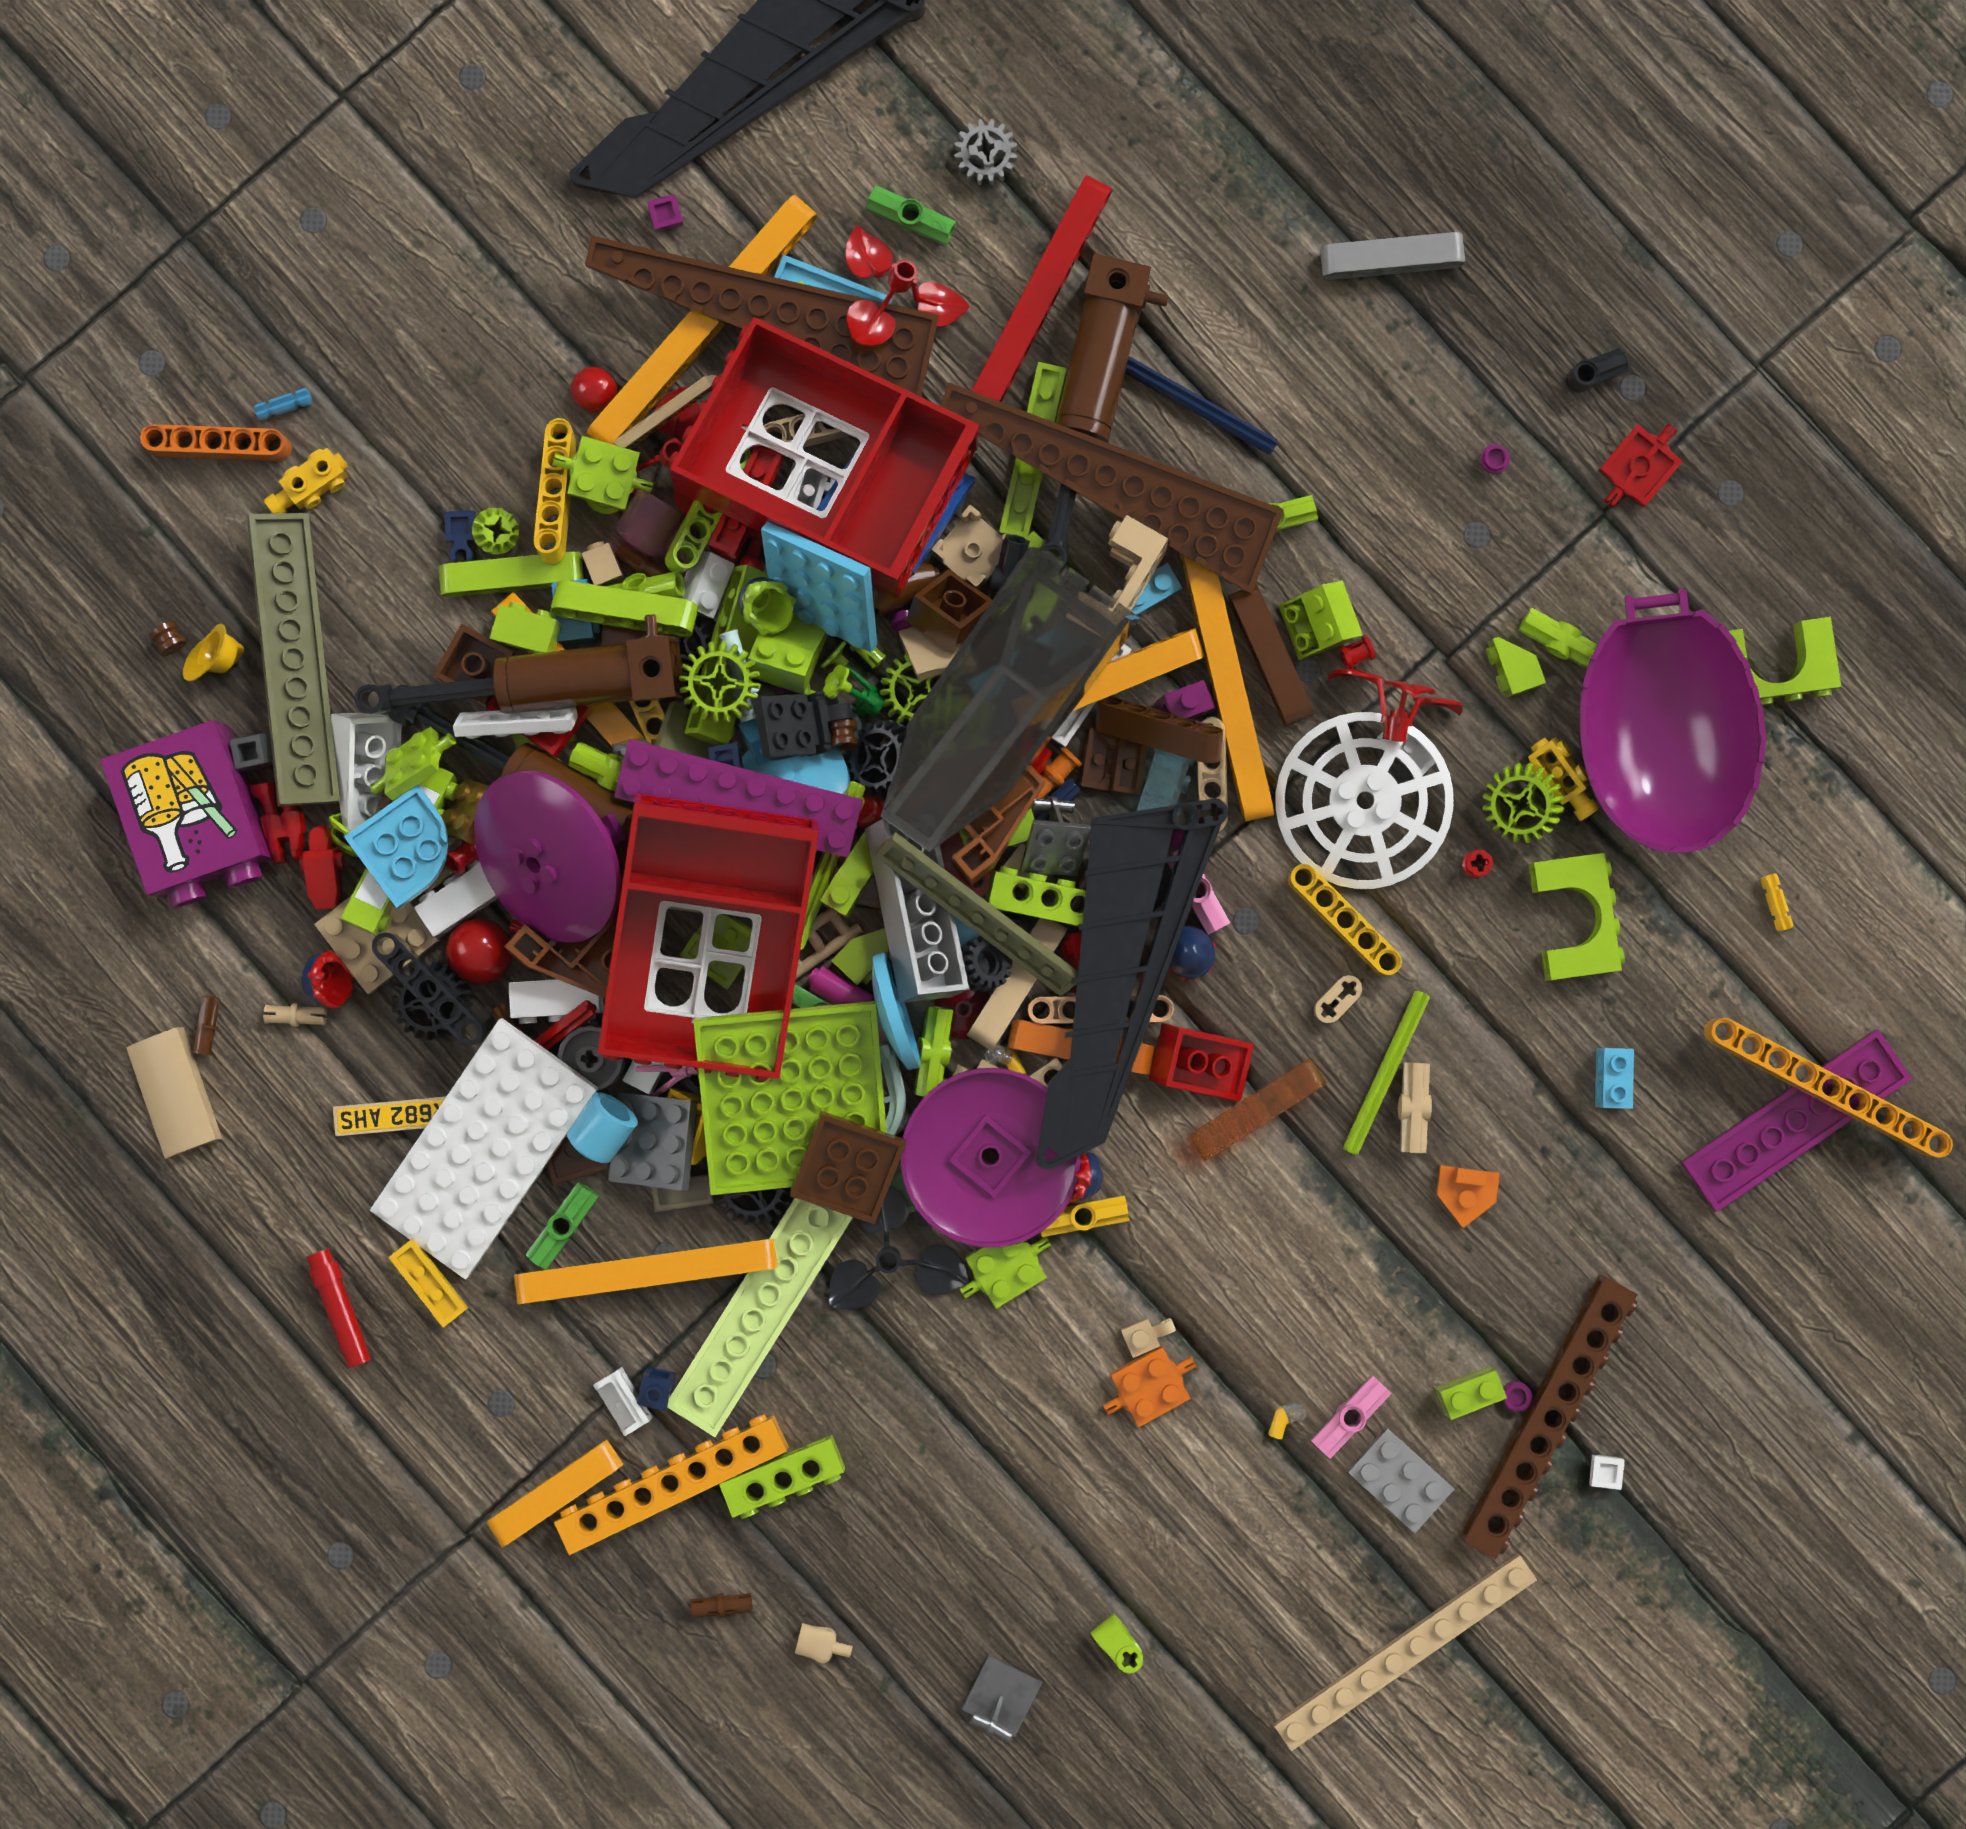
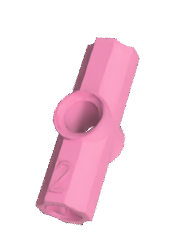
M1179 850L1171 853L1167 857L1176 856ZM1175 861L1167 862L1173 871ZM1203 874L1200 883L1205 888V894L1202 898H1194L1191 907L1206 934L1209 935L1226 926L1230 921L1212 891L1210 882Z
M1371 1375L1347 1402L1339 1405L1336 1413L1316 1433L1311 1441L1331 1459L1355 1432L1360 1431L1365 1426L1366 1420L1392 1393ZM1348 1410H1357L1358 1419L1352 1424L1345 1423V1413Z

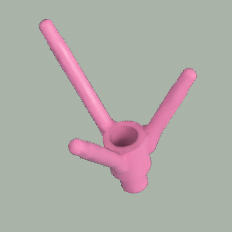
M664 1065L635 1067L636 1072H670L671 1076H673V1078L652 1093L651 1096H660L678 1081L691 1077L692 1074L699 1075L694 1070V1067L682 1066L681 1069L667 1068Z

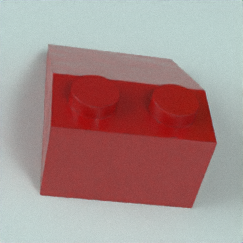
M1162 1023L1149 1081L1168 1087L1241 1101L1254 1044Z

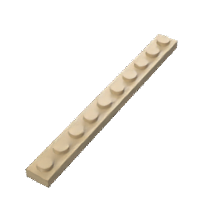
M1517 1553L1273 1723L1274 1727L1292 1752L1533 1584L1537 1579L1522 1557Z

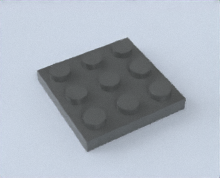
M617 1092V1099L634 1113L638 1125L610 1161L608 1181L689 1191L697 1101Z

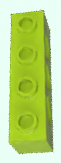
M1000 866V871L991 870L985 901L994 908L1076 926L1083 924L1084 905L1078 912H1073L1070 907V902L1075 896H1081L1085 902L1086 890L1075 888L1076 882L1058 878L1057 884L1046 882L1047 876L1029 872L1028 878L1017 875V869ZM1023 883L1026 887V895L1022 899L1016 900L1013 897L1012 890L1015 885ZM1051 889L1055 894V900L1051 905L1045 906L1042 903L1041 896L1044 891Z
M829 1435L757 1465L720 1483L719 1486L732 1518L740 1515L741 1519L758 1513L757 1508L768 1504L769 1508L785 1502V1496L796 1492L797 1496H801L812 1491V1485L823 1481L825 1485L841 1479L840 1474L844 1473L845 1465L833 1435ZM808 1460H813L818 1463L820 1471L813 1475L805 1472L803 1464ZM787 1472L791 1476L792 1482L787 1486H782L776 1481V1474ZM752 1483H758L763 1487L764 1494L760 1497H754L749 1493L748 1486Z

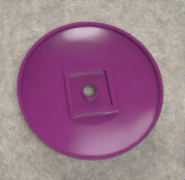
M530 770L516 771L493 782L479 801L475 815L474 835L481 867L498 899L520 923L526 924L535 933L554 941L579 942L589 939L602 931L612 920L617 910L621 893V874L614 845L599 816L574 789L561 780L545 773ZM534 858L538 860L540 867L537 866Z
M978 1068L949 1077L935 1086L919 1102L904 1131L903 1139H906V1146L901 1156V1170L903 1181L912 1203L932 1227L945 1236L967 1245L987 1248L1004 1247L1034 1237L1059 1217L1074 1193V1188L1078 1181L1075 1173L1080 1171L1081 1156L1079 1155L1076 1159L1073 1158L1052 1169H1044L1036 1164L1048 1089L1046 1086L1032 1077L1017 1071L1004 1068ZM1047 1146L1046 1160L1057 1157L1058 1155ZM986 1148H994L998 1151L999 1158L995 1163L988 1164L982 1160V1152Z

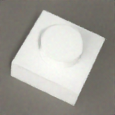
M1592 1455L1589 1485L1621 1490L1624 1459Z

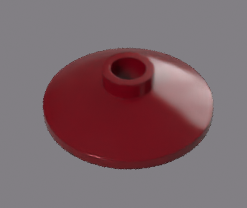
M969 986V990L951 998L936 999L934 1006L953 1010L950 1036L958 1039L970 1038L967 1036L968 1032L990 999L987 991L970 990L971 986ZM960 1004H967L969 1006V1013L967 1015L959 1014L958 1007Z

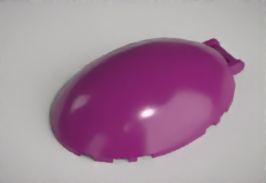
M1679 589L1678 593L1641 598H1633L1632 595L1625 596L1626 620H1615L1601 637L1589 661L1583 681L1580 702V739L1588 779L1605 813L1630 839L1647 848L1665 853H1688L1704 849L1722 840L1725 835L1739 824L1750 808L1749 806L1760 784L1762 766L1765 760L1766 733L1758 686L1755 684L1747 658L1744 657L1736 643L1737 641L1725 626L1704 610L1689 612L1686 589ZM1679 605V613L1643 618L1635 617V610Z

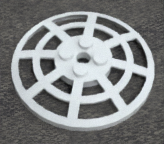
M1355 712L1340 715L1322 722L1310 730L1296 743L1285 759L1278 776L1275 791V811L1278 826L1285 843L1295 858L1301 864L1312 866L1326 881L1353 889H1375L1390 886L1407 879L1422 869L1434 857L1444 842L1453 813V787L1450 773L1435 745L1421 731L1412 726L1408 727L1407 734L1416 738L1428 750L1437 764L1440 772L1423 776L1414 760L1400 749L1403 742L1390 740L1388 743L1372 738L1353 740L1348 723L1354 721L1381 722L1382 714ZM1336 727L1341 744L1325 752L1316 761L1314 766L1298 759L1302 750L1314 738L1326 730ZM1372 747L1384 750L1385 752L1377 766L1361 765L1356 748ZM1342 752L1345 753L1349 769L1344 771L1338 778L1322 771L1323 767L1332 758ZM1395 757L1399 758L1408 767L1414 780L1397 784L1396 780L1388 773ZM1291 769L1307 776L1303 791L1304 813L1287 818L1285 812V789ZM1315 781L1330 788L1331 791L1329 805L1313 810L1312 792ZM1443 783L1445 810L1441 827L1436 832L1423 825L1428 807L1427 788ZM1418 791L1419 806L1414 820L1400 812L1401 796ZM1361 792H1368L1373 796L1374 802L1369 809H1362L1357 804V797ZM1333 817L1337 824L1343 828L1335 844L1323 834L1316 821ZM1393 823L1409 830L1398 843L1386 849L1382 835L1383 831ZM1308 825L1315 839L1330 852L1322 868L1315 864L1301 850L1293 838L1290 829ZM1353 835L1370 836L1375 853L1360 854L1347 851L1346 848ZM1417 835L1432 843L1427 852L1414 864L1393 875L1389 857L1405 849ZM1341 858L1354 862L1377 861L1382 878L1354 880L1333 874V871Z

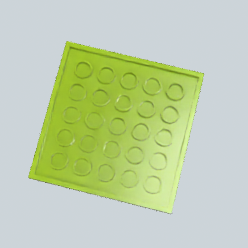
M875 1001L791 1009L780 1079L772 1078V1081H770L771 1078L768 1077L766 1081H760L755 1079L756 1076L738 1073L739 1077H731L725 1075V1071L712 1070L711 1073H705L703 1068H698L710 1195L792 1187L821 1111L887 1133ZM775 1010L693 1018L697 1060L750 1066V1068L761 1067L772 1071L775 1067L784 1011Z

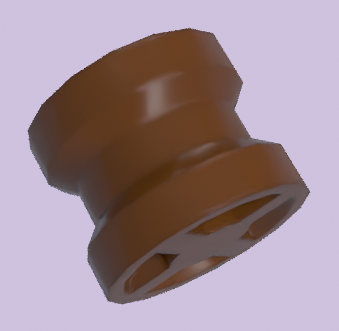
M175 621L165 622L149 633L150 639L158 644V652L161 656L171 655L187 644L186 638L178 633V625Z
M845 719L828 723L829 733H831L832 750H850L858 747V739L854 737V732L857 729L856 721Z

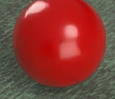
M471 919L465 921L452 931L447 940L445 948L447 964L451 971L456 972L459 979H463L467 983L474 985L492 983L504 975L511 964L513 955L503 948L510 940V937L500 925L491 920Z

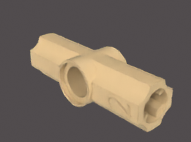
M1403 1062L1402 1094L1399 1095L1398 1118L1401 1120L1400 1152L1426 1153L1427 1125L1431 1119L1432 1099L1431 1095H1429L1430 1064Z

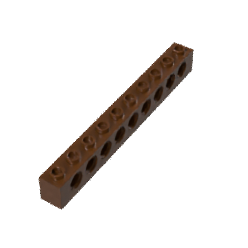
M1599 1274L1459 1536L1465 1543L1494 1559H1497L1499 1553L1504 1554L1510 1543L1509 1534L1513 1527L1517 1528L1522 1522L1524 1506L1527 1501L1534 1499L1539 1486L1536 1484L1542 1474L1545 1475L1549 1471L1553 1462L1551 1456L1555 1448L1559 1449L1563 1445L1567 1436L1565 1430L1569 1422H1574L1580 1413L1581 1406H1579V1403L1583 1396H1587L1593 1389L1595 1384L1593 1377L1598 1368L1602 1369L1609 1358L1607 1351L1611 1343H1616L1623 1332L1621 1325L1625 1317L1631 1316L1637 1306V1301L1635 1300L1638 1295L1637 1293ZM1611 1304L1613 1314L1609 1319L1604 1320L1601 1316V1310L1605 1305ZM1596 1330L1599 1333V1341L1595 1345L1589 1346L1587 1336L1591 1331ZM1578 1357H1583L1585 1360L1584 1369L1580 1372H1575L1573 1370L1574 1360ZM1569 1383L1571 1386L1570 1395L1566 1398H1560L1559 1388L1563 1384ZM1550 1410H1556V1421L1553 1424L1547 1425L1544 1421L1545 1414ZM1541 1436L1543 1438L1542 1447L1537 1451H1532L1530 1448L1532 1439ZM1522 1463H1528L1529 1472L1527 1475L1517 1477V1467ZM1506 1490H1514V1500L1507 1504L1503 1503V1493ZM1499 1516L1501 1518L1500 1526L1495 1530L1488 1529L1489 1519Z

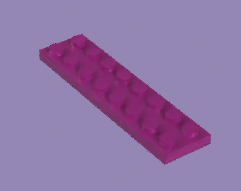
M632 739L628 740L614 795L615 798L634 802L635 794L642 793L815 819L819 827L816 850L847 858L849 857L863 799Z
M1879 1029L1873 1030L1821 1066L1881 1099H1884L1912 1079ZM1826 1080L1823 1083L1822 1090L1824 1094L1829 1095L1833 1087L1832 1083ZM1791 1086L1686 1157L1680 1163L1712 1210L1718 1212L1854 1118ZM1855 1093L1849 1099V1105L1853 1110L1859 1105V1098Z

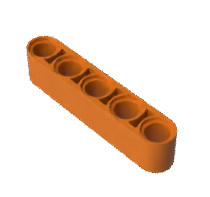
M153 424L145 427L140 435L143 447L159 457L283 461L289 457L292 450L288 438L278 430L267 428ZM158 435H163L162 443L157 447H153L154 438ZM192 436L190 446L182 448L184 438ZM216 437H221V445L216 449H211L212 441ZM246 438H251L249 448L241 450V442ZM275 439H280V447L275 451H270V443Z
M1012 1018L1007 1048L1069 1060L1072 1037L1064 1038L1065 1032L1073 1030ZM1120 1039L1114 1064L1117 1063V1059L1123 1042L1122 1039ZM1141 1043L1131 1072L1150 1075L1155 1046Z

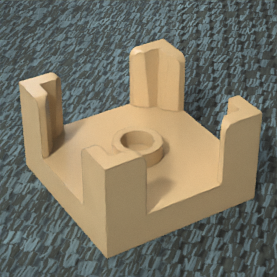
M969 505L961 514L959 523L944 540L940 539L932 548V556L946 568L980 590L993 575L995 566L999 562L1002 543L1006 534L1001 536L981 519L980 512Z

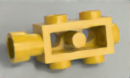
M328 448L316 450L308 456V461L301 466H293L285 471L283 478L279 480L284 490L276 495L272 493L264 499L273 514L287 513L286 510L294 504L300 510L304 507L309 510L321 502L320 496L327 491L335 493L342 489L346 484L344 480L349 477L344 470L349 466L339 452L333 455ZM328 464V468L326 471H319L321 467ZM303 480V486L301 488H294L295 485H297Z
M1544 737L1530 747L1533 753L1528 758L1531 761L1529 763L1533 764V773H1536L1540 767H1543L1545 769L1541 775L1543 778H1546L1549 774L1554 775L1549 784L1551 786L1560 784L1561 786L1554 794L1564 796V800L1560 802L1562 805L1568 801L1575 809L1573 812L1579 821L1584 820L1600 808L1593 798L1590 799L1584 792L1591 785L1588 781L1587 771L1582 765H1576L1571 758V749L1563 740L1559 741L1557 737H1554L1548 742ZM1553 752L1557 757V761H1550L1548 753ZM1571 776L1575 784L1568 785L1565 782V777Z

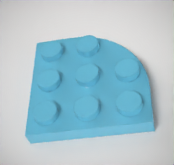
M419 785L410 789L344 836L398 910L434 883L444 867L448 854V834L445 823L436 807Z

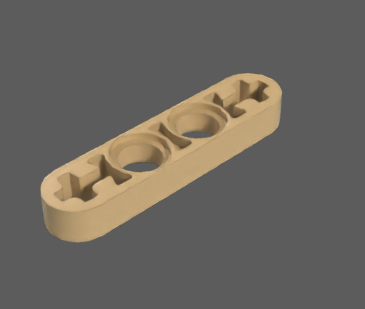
M1209 717L1202 722L1206 724L1211 723L1213 726L1223 729L1220 765L1215 769L1208 768L1204 762L1198 761L1199 801L1213 799L1206 794L1205 786L1209 782H1215L1221 788V794L1217 799L1222 800L1228 808L1225 726L1218 718ZM1212 809L1199 811V817L1212 814ZM1228 816L1226 820L1221 824L1219 832L1223 830V828L1226 826L1228 822Z

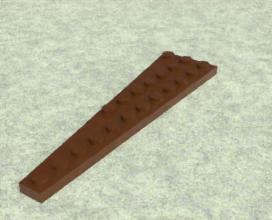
M591 235L585 262L587 268L739 330H742L744 325L749 326L753 317L922 397L939 315L888 304L884 312L890 314L895 319L894 333L883 344L863 346L857 344L851 338L846 323L847 312L856 301L869 300L874 302L878 308L882 304L880 301Z
M948 383L940 406L979 424L980 437L1124 520L1126 515L1151 528L1168 538L1167 546L1249 594L1253 593L1284 511L1283 509Z

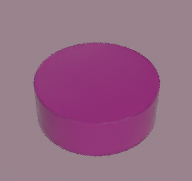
M1511 1381L1503 1387L1507 1399L1502 1400V1403L1507 1409L1513 1412H1522L1530 1406L1532 1393L1528 1386L1519 1381Z

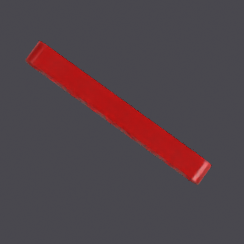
M1088 175L1084 177L972 389L973 392L999 402L1003 401L1098 221L1113 188Z

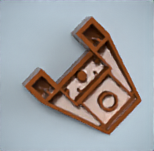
M1008 737L934 763L902 806L912 817H916L935 801H938L949 814ZM1015 745L1011 747L954 821L971 842L952 856L951 864L970 887L994 869L1046 783ZM918 770L895 787L896 798Z
M619 907L609 924L589 939L573 943L550 939L546 943L524 924L503 948L527 968L606 998Z

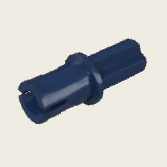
M1069 779L1050 797H1057L1060 801H1071L1081 790L1073 780ZM1033 811L1035 820L1050 821L1048 811Z

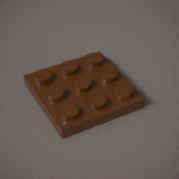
M821 1111L792 1184L790 1196L875 1224L906 1146V1139Z

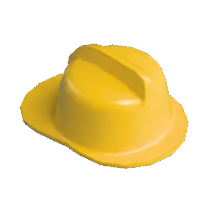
M221 623L216 625L191 650L183 666L184 679L195 681L205 672L226 673L244 653V647L233 637L226 634L225 625Z

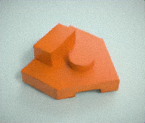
M1439 1165L1436 1195L1461 1228H1464L1496 1203L1500 1173Z

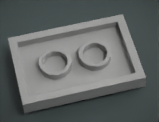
M1387 1427L1347 1470L1355 1480L1414 1533L1420 1529L1454 1491V1488Z

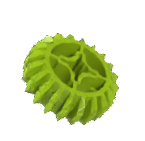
M721 641L720 650L716 651L715 643L709 642L710 652L706 653L705 649L699 646L697 650L701 655L700 658L693 654L688 655V658L694 662L693 666L682 665V669L690 672L689 676H679L680 681L688 682L687 687L680 688V693L690 692L691 696L687 697L684 703L688 705L694 701L696 702V705L691 710L694 714L698 713L701 708L704 709L702 714L703 720H707L710 713H714V723H719L721 714H724L726 722H731L730 712L734 711L737 718L743 717L739 709L741 706L748 711L752 709V706L746 700L748 698L753 700L758 697L750 692L751 688H761V684L752 683V678L759 677L760 672H750L749 669L754 667L756 662L755 660H750L747 663L744 662L749 654L747 651L744 650L739 656L736 655L738 645L733 644L728 652L727 643ZM718 657L712 674L708 676L697 675L704 663ZM727 658H730L739 665L743 672L744 680L733 679L729 676L728 666L726 665ZM722 673L725 675L723 679L735 682V685L727 684V686L721 687V691H717L716 685L713 686V683L705 682V680L718 679L719 674ZM696 684L708 686L712 690L713 706L703 701L697 691ZM743 689L742 694L733 704L722 707L728 690Z
M905 653L904 659L906 663L902 665L900 660L896 658L893 662L898 669L896 671L890 667L886 669V673L892 678H882L881 683L889 686V689L880 690V695L884 697L890 696L889 699L884 701L883 707L893 705V708L888 712L889 717L892 718L899 713L900 716L897 719V724H903L905 719H908V729L910 730L913 729L914 722H919L920 731H924L925 721H929L931 728L934 729L935 727H932L931 723L932 711L924 714L911 713L920 703L934 704L936 694L930 689L934 677L918 681V679L903 675L913 669L907 653ZM946 673L939 674L938 676L943 681L945 693L949 692L951 702H954L956 696L951 695V693L959 692L960 686L950 685V683L956 681L958 677L948 679ZM898 682L910 693L904 708L899 704L895 695ZM926 682L925 692H928V696L920 694L914 700L915 690H912V686L921 687Z
M1516 763L1514 772L1509 766L1503 768L1504 776L1499 772L1494 774L1493 777L1497 783L1488 782L1486 787L1492 792L1483 794V799L1491 801V803L1483 806L1484 811H1492V814L1486 817V821L1491 822L1495 819L1497 822L1492 828L1493 831L1496 832L1502 827L1505 829L1502 833V837L1505 839L1510 833H1514V842H1518L1521 834H1523L1526 843L1532 841V833L1537 840L1543 838L1542 830L1548 834L1551 833L1553 828L1550 823L1558 824L1560 818L1554 813L1559 814L1564 811V807L1555 804L1564 800L1563 795L1554 794V792L1561 788L1560 784L1553 786L1549 784L1554 775L1549 774L1546 778H1543L1541 776L1545 770L1543 767H1540L1536 773H1533L1532 763L1527 764L1525 771H1523L1521 763ZM1512 781H1529L1523 791L1505 788V785ZM1537 786L1545 796L1546 809L1542 808L1543 805L1535 798ZM1529 792L1526 804H1530V806L1527 805L1517 814L1520 808L1518 806L1520 802H1517V800H1520ZM1501 796L1504 798L1503 801L1508 803L1511 807V814L1509 818L1504 814L1500 802ZM1523 815L1533 817L1537 815L1542 818L1541 821L1532 825L1517 824Z

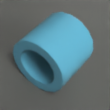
M596 1092L591 1096L568 1130L567 1138L573 1147L584 1157L599 1163H609L636 1128L638 1121L634 1113L621 1101L611 1095Z

